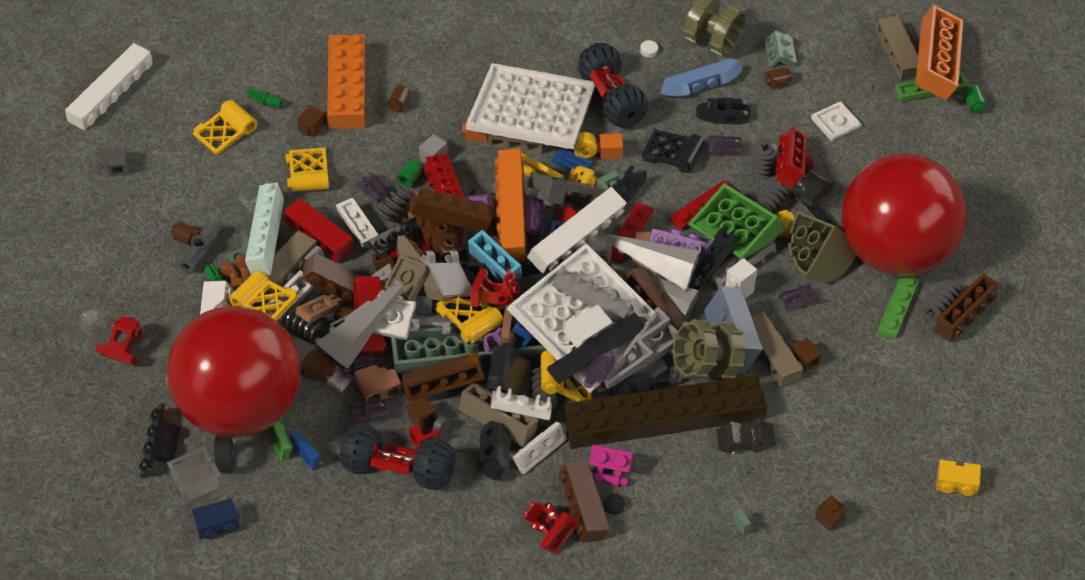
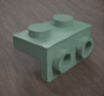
M775 30L767 37L765 45L770 67H774L778 62L789 66H794L797 63L791 36Z

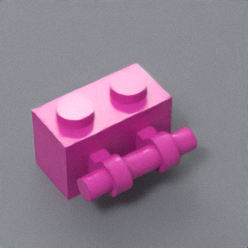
M592 445L589 465L597 466L596 472L591 471L594 482L612 483V486L617 487L619 485L627 486L628 478L621 477L622 471L628 473L631 471L634 452ZM604 468L615 470L614 475L604 474Z

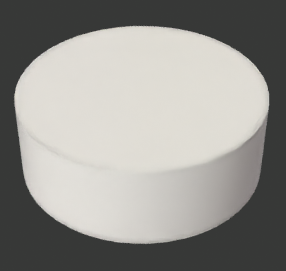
M644 41L640 46V52L645 57H654L658 53V45L654 41Z

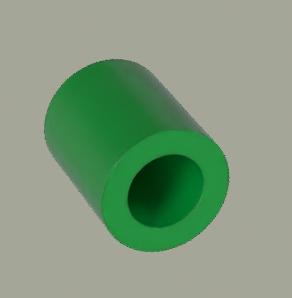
M974 85L964 90L963 96L970 112L982 113L986 109L987 103L980 87Z
M409 160L396 176L398 183L401 184V181L407 188H411L424 172L422 164L417 160Z

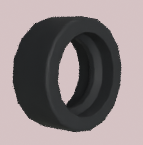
M218 436L214 438L216 473H232L234 470L232 438Z

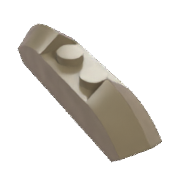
M398 236V259L402 254L422 262L421 257L424 254L416 243L406 236ZM430 271L421 287V292L433 300L444 301L449 297L442 296Z

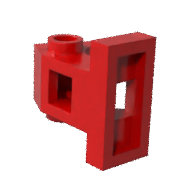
M508 268L506 275L503 277V283H494L488 279V270L480 269L470 289V306L478 307L480 302L497 305L513 303L520 293L519 285L514 280L515 273H512L510 268Z
M121 315L119 320L113 323L112 334L107 346L97 344L95 351L101 356L136 367L138 359L130 354V349L135 339H142V329L140 328L139 321L135 318ZM122 333L127 334L124 344L117 342Z
M532 501L530 503L531 508L524 511L523 514L525 516L523 519L531 522L530 526L536 531L540 532L542 530L546 534L539 545L544 550L557 554L580 521L566 512H563L560 516L556 512L557 508L550 502ZM553 520H555L556 523L550 529L548 526L551 524Z

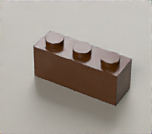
M314 253L304 263L302 280L329 294L336 295L343 301L351 303L354 301L353 282L357 276L361 275Z

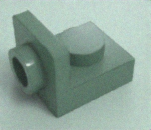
M614 170L597 179L596 187L608 190L610 187L615 189L619 184V174Z

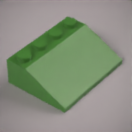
M725 183L688 223L690 227L714 241V236L722 227L729 236L732 233L735 234L740 242L734 251H730V253L741 260L773 242L784 229L777 215Z

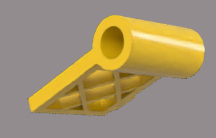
M228 100L221 105L220 112L205 124L201 123L193 129V136L217 156L244 134L248 135L257 128L258 122L234 100ZM222 119L224 126H215V123ZM227 130H235L237 132L233 136H226ZM204 131H211L210 137H202L200 134ZM214 131H223V136L214 137ZM213 141H222V145L217 149L212 146Z
M326 148L289 150V154H285L286 164H290L291 178H287L288 189H292V192L329 189ZM315 154H322L318 159L312 157ZM293 156H302L303 158L298 161ZM308 160L313 162L310 166H307L304 163ZM320 166L324 170H314V168ZM299 167L304 169L302 172H294Z
M521 153L525 176L530 178L531 172L564 179V175Z
M254 271L230 295L229 301L233 306L251 307L264 313L268 310L277 309L271 316L277 321L298 299V293L289 287L285 289L269 281L268 276L264 272ZM269 288L275 290L273 294L264 295ZM289 297L287 301L279 303V298ZM276 299L275 304L265 305L266 300ZM262 301V306L252 307L254 303Z
M449 297L437 303L436 311L443 318L447 316L462 331L461 337L466 343H475L503 324L504 318L500 311L494 307L492 308L485 302L479 303V306L484 308L480 312L472 311L473 306H470V311L458 310L459 304L470 305L469 299H460V297ZM455 303L456 310L447 309L445 305ZM465 315L469 316V318L465 322L461 323L457 319V316Z
M548 350L541 354L542 391L548 394L557 392L577 402L592 399V392L589 393L573 376L564 381L570 390L564 388V382L558 385L546 370L557 359ZM571 378L574 379V381L577 383L579 387H575V385L571 381ZM579 389H581V391L584 393L585 397H583V396L580 394V392L578 391Z

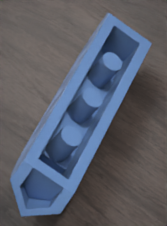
M730 58L665 78L660 94L679 97L689 95L690 93H697L706 88H713L733 80L741 73L743 68L737 60Z

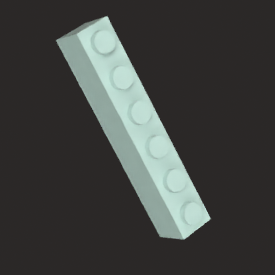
M278 183L259 186L245 258L250 274L254 271H262L266 275H271L284 197Z

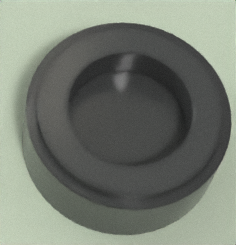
M444 415L438 417L433 425V431L438 429L440 436H443L450 428L451 419Z

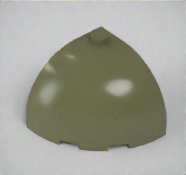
M797 212L791 226L790 233L792 238L791 243H789V252L794 260L795 267L805 276L816 282L825 283L837 279L849 268L856 257V254L848 244L845 233L832 224L803 212Z

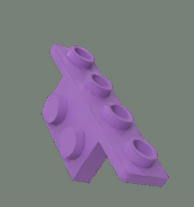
M533 196L525 199V230L528 231V255L531 249L535 247L545 209V204L535 201L532 198Z
M653 228L649 237V242L698 250V260L711 245L700 240L698 235L689 233L688 237L682 235L683 232L672 229L670 232Z

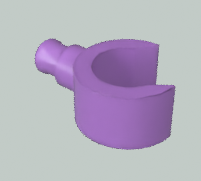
M498 327L494 333H489L484 337V349L489 352L488 342L495 341L498 345H501L502 328Z

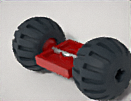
M595 43L588 46L589 48H585L578 61L579 73L584 80L593 81L600 95L605 98L603 108L608 121L620 128H631L635 124H639L647 114L648 100L645 93L639 87L626 84L623 78L618 76L622 68L619 52L612 45L606 43Z
M363 424L352 426L345 432L340 446V461L345 469L354 474H367L376 467L379 470H392L403 475L409 474L413 470L414 479L419 485L429 490H438L446 487L453 477L456 453L449 443L440 439L425 441L419 446L418 450L386 444L383 447V439L380 432L374 427Z

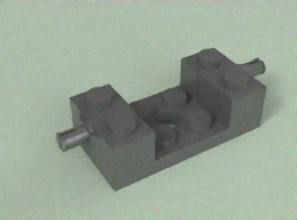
M531 172L528 186L525 189V195L533 196L532 198L535 201L543 202L545 205L554 206L555 203L563 204L565 193L571 194L569 202L583 209L606 190L591 184Z

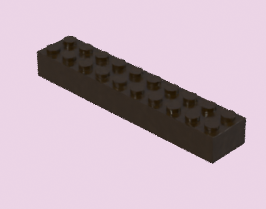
M758 375L563 404V419L570 449L765 420L767 404Z

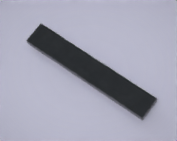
M634 312L552 363L546 370L559 385L641 332L645 324Z

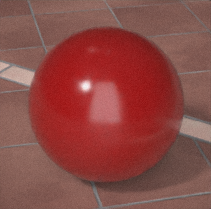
M914 153L886 155L862 168L849 184L841 210L843 232L846 235L848 244L857 257L878 272L898 277L921 275L944 263L958 247L965 231L967 219L965 198L953 175L938 162L929 157Z
M246 306L217 307L191 320L175 339L167 363L168 387L178 410L195 427L206 433L224 438L252 436L269 429L277 423L294 402L301 378L298 351L286 329L268 314Z

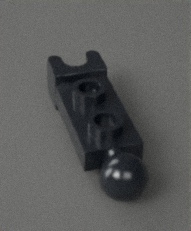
M633 165L627 169L625 176L614 189L627 203L624 209L647 179L646 171H642L638 175L634 174Z
M723 227L719 229L714 236V241L697 262L694 269L696 275L692 276L689 288L698 290L702 285V278L707 281L710 280L730 251L733 252L739 244L740 240L735 234L732 233L729 236Z

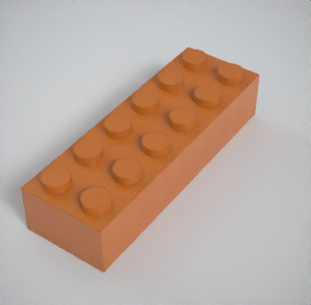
M933 5L922 18L915 84L921 89H925L935 96L947 100L958 87L963 20Z
M329 35L328 129L365 128L364 35Z
M521 149L498 150V158H495V168L497 169V174H495L497 185L496 200L498 202L497 218L499 220V223H497L498 245L517 262L528 263L527 231L525 230V182Z

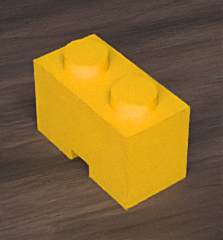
M940 460L937 469L936 490L943 493L954 492L961 493L964 496H977L980 486L981 465L964 463V466L956 465L955 461Z

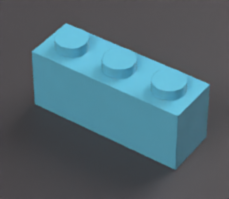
M483 230L468 241L469 253L478 262L484 263V267L488 268V271L501 283H503V277L506 275L508 268H510L512 273H515L514 279L522 277L521 265Z

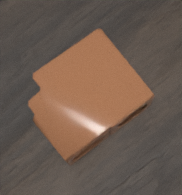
M372 365L354 372V381L366 406L401 394V383L395 369L386 370L385 367L378 368L377 365ZM399 388L397 394L393 396L386 395L390 389ZM372 395H381L378 401L368 402L369 397Z

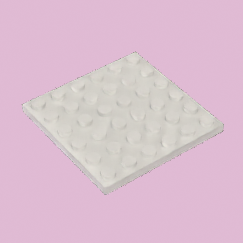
M492 63L467 120L466 130L558 146L565 149H574L596 86L593 84V81Z
M587 243L507 308L557 360L576 349L563 332L567 326L566 322L574 315L576 317L580 316L581 312L589 307V305L552 286L562 265L566 267L565 270L577 276L579 273L582 275V279L592 284L598 283L599 288L611 294L612 292L617 293L616 296L624 301L631 300L632 303L624 318L635 312L645 324L654 314V310ZM607 315L612 321L610 327L619 322L618 320ZM636 336L579 371L573 377L591 393L610 375L613 367L620 361L623 353Z

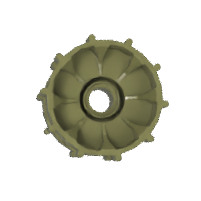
M696 0L693 2L688 16H686L683 29L684 39L696 44L697 42H702L709 33L712 35L709 42L711 52L721 57L728 55L736 46L744 31L745 22L748 18L746 16V9L736 4L734 6L728 5L723 14L718 13L721 6L719 0Z
M701 320L683 322V326L674 334L675 339L673 350L671 351L676 365L675 369H678L684 375V378L687 379L707 378L708 374L711 376V380L735 378L741 367H744L743 361L745 350H747L742 336L743 331H739L732 322H721L720 324H710V326L707 325V321Z

